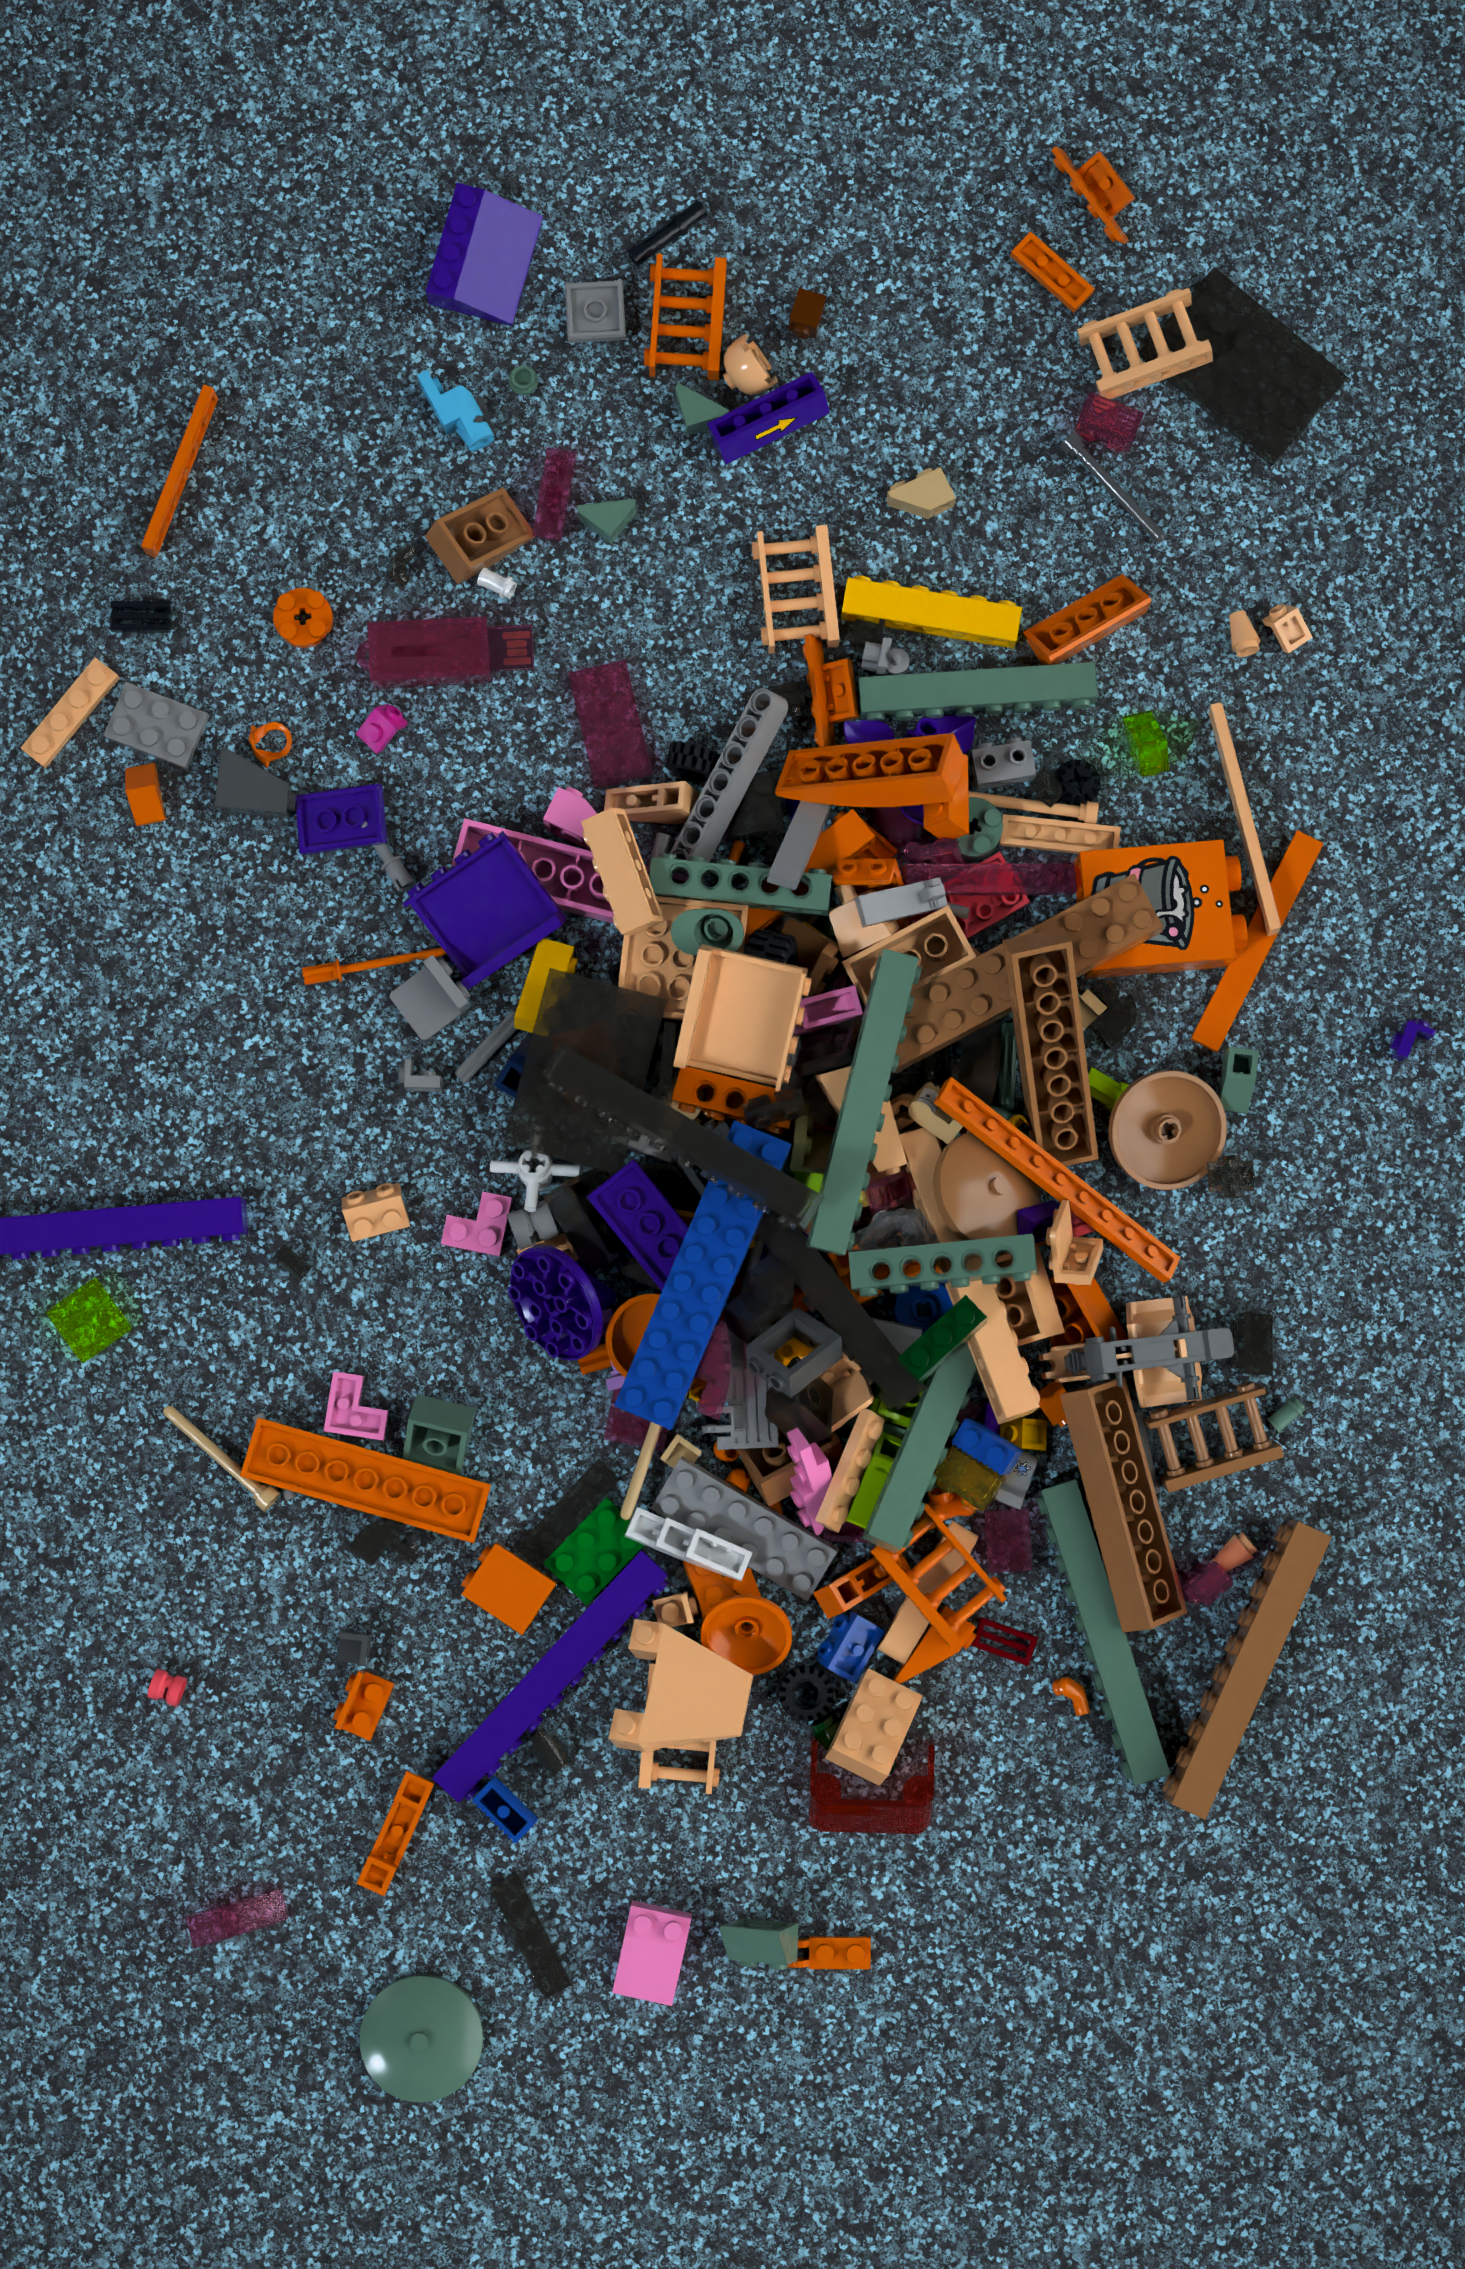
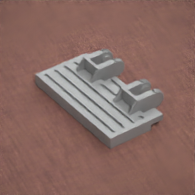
M773 1325L715 1328L712 1341L726 1340V1345H708L705 1354L726 1351L727 1364L703 1363L699 1366V1372L727 1371V1375L714 1376L715 1402L728 1401V1406L701 1407V1414L705 1415L729 1413V1425L706 1424L702 1426V1433L730 1432V1436L717 1437V1450L778 1447L776 1390L762 1377L752 1374L746 1364V1346Z

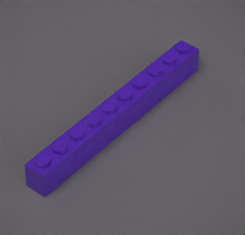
M243 1197L3 1217L0 1218V1257L11 1256V1259L14 1261L30 1259V1254L41 1253L42 1258L60 1257V1251L69 1250L72 1251V1255L90 1254V1249L102 1248L103 1253L118 1252L120 1251V1246L132 1245V1250L150 1249V1243L162 1242V1247L180 1246V1241L192 1240V1245L209 1244L210 1238L222 1237V1242L240 1241V1235H248L246 1200Z
M641 1550L437 1771L432 1779L456 1802L459 1803L463 1798L469 1801L481 1788L477 1784L484 1775L490 1778L501 1767L502 1764L498 1760L503 1754L507 1752L511 1756L523 1743L519 1737L525 1730L528 1729L532 1733L544 1720L540 1714L547 1707L553 1710L565 1697L560 1692L568 1684L574 1687L585 1675L581 1669L589 1661L595 1664L606 1652L602 1648L610 1638L615 1642L625 1632L627 1628L623 1624L630 1616L636 1619L647 1608L644 1601L652 1593L657 1597L668 1585V1582L664 1580L668 1573Z

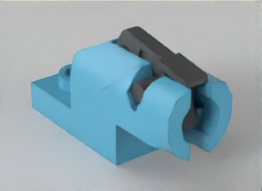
M428 370L417 375L419 385L446 435L456 431L470 451L480 450L494 441V428L483 398L473 397L472 393L462 385L444 392L438 378H431Z

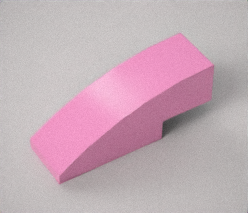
M852 985L802 999L800 1007L805 1008L804 1018L801 1026L796 1025L794 1036L810 1033L863 1015L856 986Z

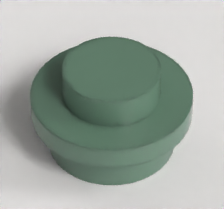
M518 366L509 375V385L516 394L528 395L536 389L538 377L531 367Z

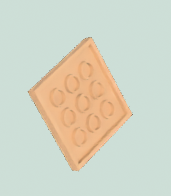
M656 896L665 922L635 935H624L615 1013L683 1020L697 955L686 954L676 947L670 933L672 923L678 915L686 910L720 908L729 911L743 925V942L738 950L735 951L743 953L748 905Z

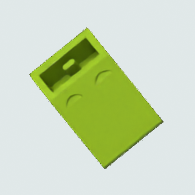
M882 1431L871 1453V1461L865 1468L860 1480L859 1490L852 1499L846 1521L864 1529L866 1528L902 1442L901 1439Z

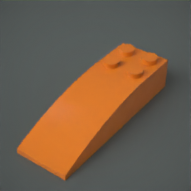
M954 733L789 750L775 794L778 797L811 803L851 807H901L952 802L965 758Z

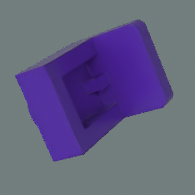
M1420 1019L1406 1021L1402 1024L1400 1032L1395 1031L1389 1045V1048L1393 1049L1391 1058L1399 1061L1407 1059L1415 1037L1418 1036L1429 1040L1435 1036L1436 1030L1429 1028L1430 1024Z

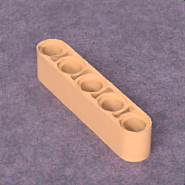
M952 1520L947 1528L970 1554L979 1536ZM944 1536L941 1537L935 1548L946 1540ZM953 1549L918 1579L920 1582L916 1587L923 1595L927 1592L932 1593L965 1563L964 1559ZM908 1597L905 1598L877 1647V1650L902 1665L905 1664L929 1624Z

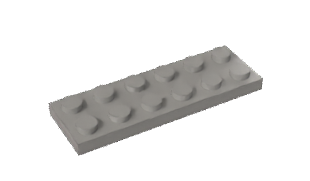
M683 1456L680 1457L651 1507L653 1511L665 1518L672 1519L692 1529L698 1528L753 1552L747 1565L748 1567L807 1602L839 1549Z

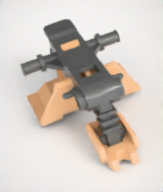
M1177 1296L1126 1303L1128 1340L1118 1341L1115 1327L1111 1326L1109 1328L1111 1342H1104V1336L1087 1338L1085 1339L1086 1343L1055 1346L1050 1349V1352L1040 1354L1039 1361H1049L1051 1363V1370L1041 1373L1042 1379H1054L1056 1383L1091 1379V1382L1109 1380V1373H1115L1117 1386L1122 1387V1372L1133 1370L1140 1408L1202 1400L1200 1362L1232 1357L1234 1354L1232 1332L1228 1328L1195 1331L1194 1317L1189 1308L1188 1297ZM1126 1346H1130L1131 1353L1116 1354V1347H1120L1121 1351H1126ZM1117 1359H1132V1364H1128V1360H1123V1365H1117Z

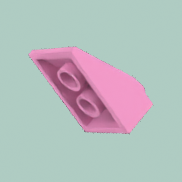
M558 787L543 818L546 831L591 851V848L584 841L582 835L584 829L581 821L597 813L587 800L582 798L583 794L580 791L571 787H567L566 790Z
M632 1900L612 1993L672 2006L692 1913Z

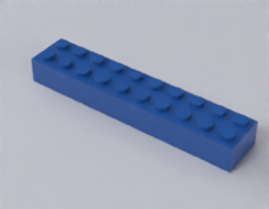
M735 1120L733 1121L614 1404L615 1407L673 1430L792 1147L790 1143Z

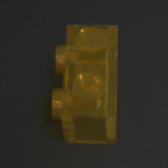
M957 1446L950 1448L943 1463L934 1472V1475L937 1476L936 1480H938L936 1485L948 1494L954 1492L963 1498L961 1503L974 1512L977 1509L981 1512L986 1510L1007 1480L1002 1475H999L998 1472H993V1469H988V1465H983V1462L973 1459L972 1455H967V1452L957 1449Z

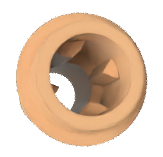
M1241 610L1230 614L1232 650L1236 652L1238 657H1246L1258 652L1261 640L1246 611Z
M1242 1531L1238 1535L1234 1534L1211 1561L1224 1574L1254 1558L1253 1554L1258 1549Z

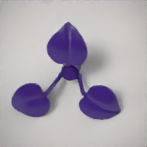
M950 715L934 719L922 718L918 721L915 730L909 729L902 738L954 733L962 753L966 754L971 749L974 741L976 717ZM845 721L843 726L845 739L848 744L894 739L893 731L881 721ZM923 804L900 807L907 818L924 826Z

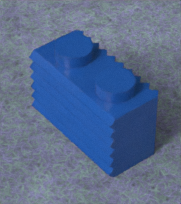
M966 1418L951 1441L952 1446H957V1449H962V1452L972 1455L973 1459L983 1462V1465H988V1469L993 1468V1472H998L999 1475L1010 1474L1023 1453L1022 1449L973 1418Z
M495 1775L473 1798V1804H477V1808H481L482 1812H486V1817H490V1821H495V1825H499V1830H504V1834H508V1839L512 1838V1843H517L538 1820Z

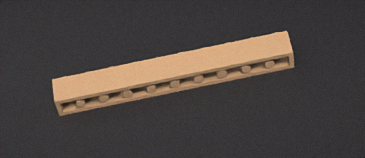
M924 1127L900 1134L907 1164L900 1166L929 1244L962 1241L946 1225L935 1200L933 1181L936 1163L942 1152L941 1139ZM972 1256L966 1262V1268L970 1271L978 1270L982 1265V1259L978 1256ZM942 1259L938 1261L937 1265L941 1274H945L951 1269L950 1260ZM982 1280L969 1281L970 1286L952 1288L951 1283L945 1284L953 1306L967 1295L987 1316V1323L967 1343L998 1425L1032 1414L1040 1407V1396L1037 1388L1034 1385L1032 1386L1029 1380L1028 1364L1025 1358L1019 1354L1017 1348L1018 1339L1015 1331L1009 1328L1006 1320L1007 1310L1004 1303L998 1299L995 1291L996 1284L983 1285Z

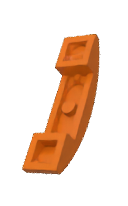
M408 1770L406 1771L394 1802L356 1884L385 1896L434 1787V1782Z

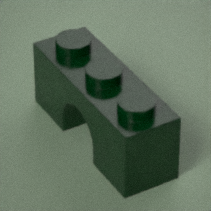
M965 1295L897 1357L898 1363L920 1385L942 1365L943 1360L961 1343L965 1344L987 1323V1316Z

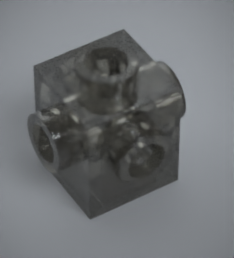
M1241 1155L1222 1156L1223 1161L1207 1162L1208 1191L1210 1193H1224L1225 1199L1243 1198V1192L1255 1191L1253 1161H1242Z

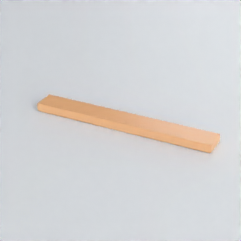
M1221 702L1211 704L1209 717L1267 936L1276 935L1280 931L1281 923L1225 711Z

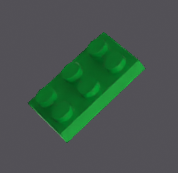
M607 1497L543 1563L586 1606L644 1546L639 1542L624 1537L630 1519H622L620 1516L621 1510Z

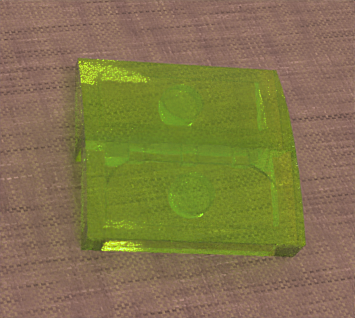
M96 1276L46 1311L52 1323L82 1363L88 1361L132 1329L131 1323L114 1303V1299Z

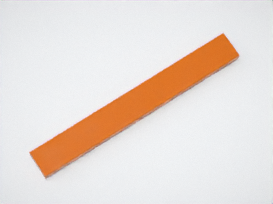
M1299 830L1295 832L1270 881L1281 927L1324 844ZM1259 905L1247 926V949L1235 951L1236 958L1226 967L1190 1040L1215 1053L1219 1051L1278 935L1267 936Z

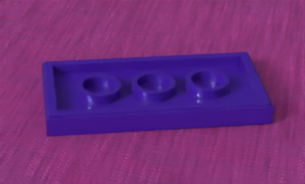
M633 1159L590 1193L587 1198L662 1291L689 1226L635 1159Z

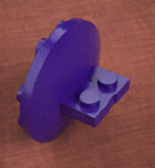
M535 1245L520 1253L512 1264L508 1295L514 1302L517 1314L525 1327L524 1331L527 1338L531 1341H536L552 1358L558 1357L573 1361L592 1353L598 1346L602 1336L603 1318L601 1310L615 1303L616 1293L604 1283L595 1279L590 1272L566 1253L552 1246Z

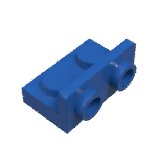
M848 1609L835 1618L833 1628L827 1639L819 1646L818 1655L815 1660L827 1669L855 1684L885 1630Z

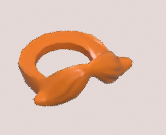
M271 722L258 728L251 725L248 740L252 745L253 754L266 768H268L271 761L281 759L289 753L292 747V735L283 724ZM271 730L283 732L287 739L284 749L276 753L257 749L256 743L260 742V739Z

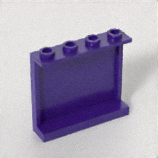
M504 831L496 836L493 832L487 834L477 842L480 845L479 848L472 853L469 849L460 853L454 858L455 865L449 869L444 865L430 875L433 880L425 886L421 882L416 884L406 892L409 897L403 903L405 907L409 904L461 972L463 978L460 982L466 990H469L555 931L567 919Z

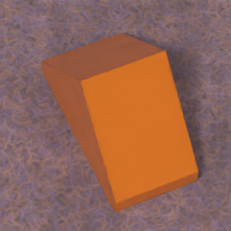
M150 763L125 768V791L136 826L166 821L156 764Z

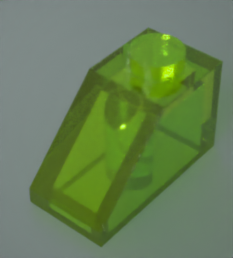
M1151 710L1122 717L1132 760L1140 776H1153L1159 772L1168 771L1167 740Z

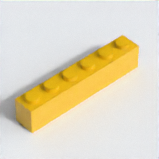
M856 575L854 578H847L841 620L1014 649L1017 642L1022 607L1016 606V603L1008 600H1000L999 603L987 601V598L983 596L971 595L970 598L958 596V593L954 591L943 590L941 593L931 592L929 588L920 585L907 588L901 587L895 581L885 580L883 583L872 582L869 577Z

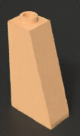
M851 1066L815 1076L818 1085L837 1115H839ZM890 1100L888 1103L883 1102L881 1114H885L884 1124L881 1132L876 1131L873 1143L878 1144L874 1161L868 1162L873 1172L882 1171L883 1176L901 1172L899 1166L907 1164Z

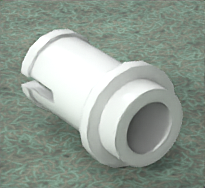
M487 568L482 569L477 579V585L498 593L502 599L505 597L510 599L517 586L512 577L508 576L505 578Z

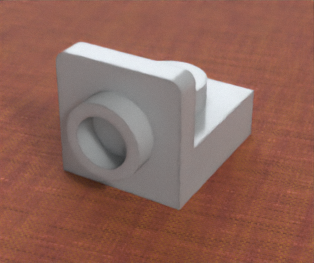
M405 1058V1065H400L399 1082L404 1083L406 1091L443 1092V1079L441 1076H436L435 1071H418V1075H414V1061L412 1058Z

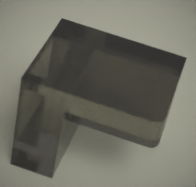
M880 618L879 624L856 619L849 650L864 653L866 642L880 644L886 620Z

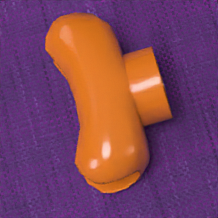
M948 1485L932 1489L928 1493L930 1501L925 1503L930 1508L936 1505L947 1519L956 1516H970L976 1507L969 1494L961 1491L953 1493L951 1486ZM923 1512L918 1521H921L927 1515Z

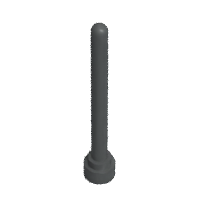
M1076 430L1072 432L1060 444L1059 448L1067 456L1069 454L1073 458L1076 456L1156 542L1164 541V532L1085 449L1084 438Z

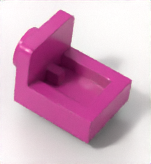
M384 704L374 708L356 732V735L377 754L384 750L396 732L405 728L408 722L403 718V714L398 708Z

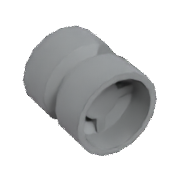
M547 1199L537 1202L535 1212H528L521 1208L507 1214L520 1250L536 1245L539 1238L547 1241L560 1236Z

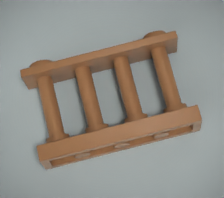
M1253 1381L1241 1383L1236 1386L1237 1390L1170 1411L1167 1408L1157 1409L1150 1412V1417L1143 1419L1144 1425L1149 1429L1157 1428L1169 1468L1166 1470L1167 1474L1160 1476L1162 1487L1168 1493L1284 1457L1281 1445L1267 1439L1255 1397L1266 1394L1264 1387L1258 1383L1254 1384ZM1241 1401L1244 1402L1255 1440L1253 1447L1245 1450L1238 1448L1226 1407ZM1215 1410L1226 1448L1225 1456L1213 1459L1208 1454L1197 1416ZM1186 1419L1198 1459L1195 1461L1196 1465L1187 1468L1180 1465L1169 1427L1170 1423Z

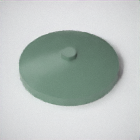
M417 1974L398 1979L377 1994L363 2017L359 2042L361 2056L368 2073L384 2091L405 2101L431 2102L454 2093L471 2077L482 2053L484 2033L479 2011L471 1997L461 1987L440 1976Z

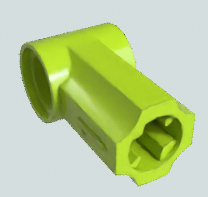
M1092 1067L1088 1073L1091 1098L1103 1104L1105 1109L1111 1113L1117 1099L1129 1085L1123 1082L1118 1083Z

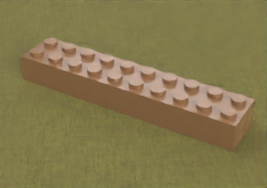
M1132 874L1015 937L1063 927L1072 941L1077 978L1162 933L1163 925L1136 875ZM1003 943L910 993V996H914V1003L910 1014L905 1013L903 1025L907 1026V1031L903 1043H898L895 1054L900 1055L895 1074L1012 1012Z
M1287 1520L1285 1524L1281 1523L1274 1536V1540L1277 1541L1273 1552H1267L1262 1563V1568L1265 1569L1260 1580L1255 1579L1250 1589L1249 1595L1252 1596L1249 1606L1248 1608L1244 1606L1237 1618V1623L1240 1626L1236 1635L1231 1634L1226 1642L1224 1651L1227 1652L1223 1663L1218 1662L1212 1674V1679L1215 1680L1210 1691L1206 1690L1200 1700L1199 1707L1202 1708L1198 1719L1193 1718L1188 1727L1187 1735L1190 1737L1185 1747L1180 1746L1174 1759V1763L1177 1766L1173 1775H1167L1161 1789V1791L1165 1792L1163 1798L1172 1805L1206 1820L1329 1545L1331 1536L1299 1521Z

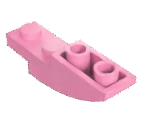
M797 1427L787 1432L791 1444L787 1447L788 1453L793 1462L798 1464L794 1466L796 1475L790 1478L794 1489L790 1492V1495L797 1508L801 1509L797 1511L801 1523L805 1528L810 1526L817 1536L822 1533L824 1526L816 1522L815 1519L831 1483L832 1474L829 1461L817 1443L809 1444Z

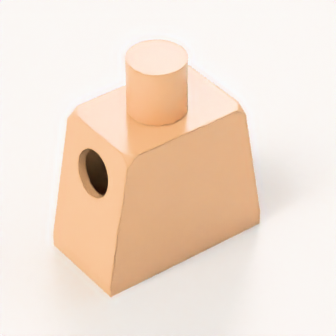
M838 885L834 888L841 903L829 911V918L843 958L892 936L900 929L896 920L862 928L854 899L860 895L875 892L874 890L870 889L857 895L853 885Z

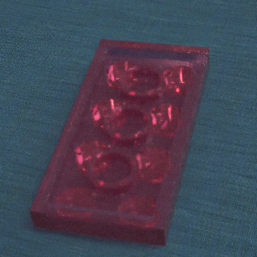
M626 660L568 673L595 788L653 775Z

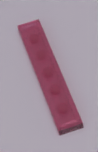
M1074 863L905 864L902 866L904 885L940 877L946 895H1074L1077 893Z

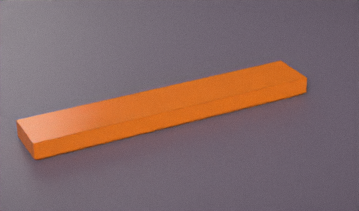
M203 384L141 544L146 555L158 557L218 401L213 387Z

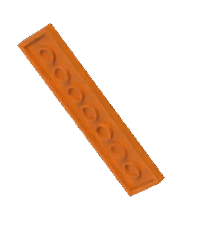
M257 1417L240 1474L241 1477L470 1543H475L492 1485Z

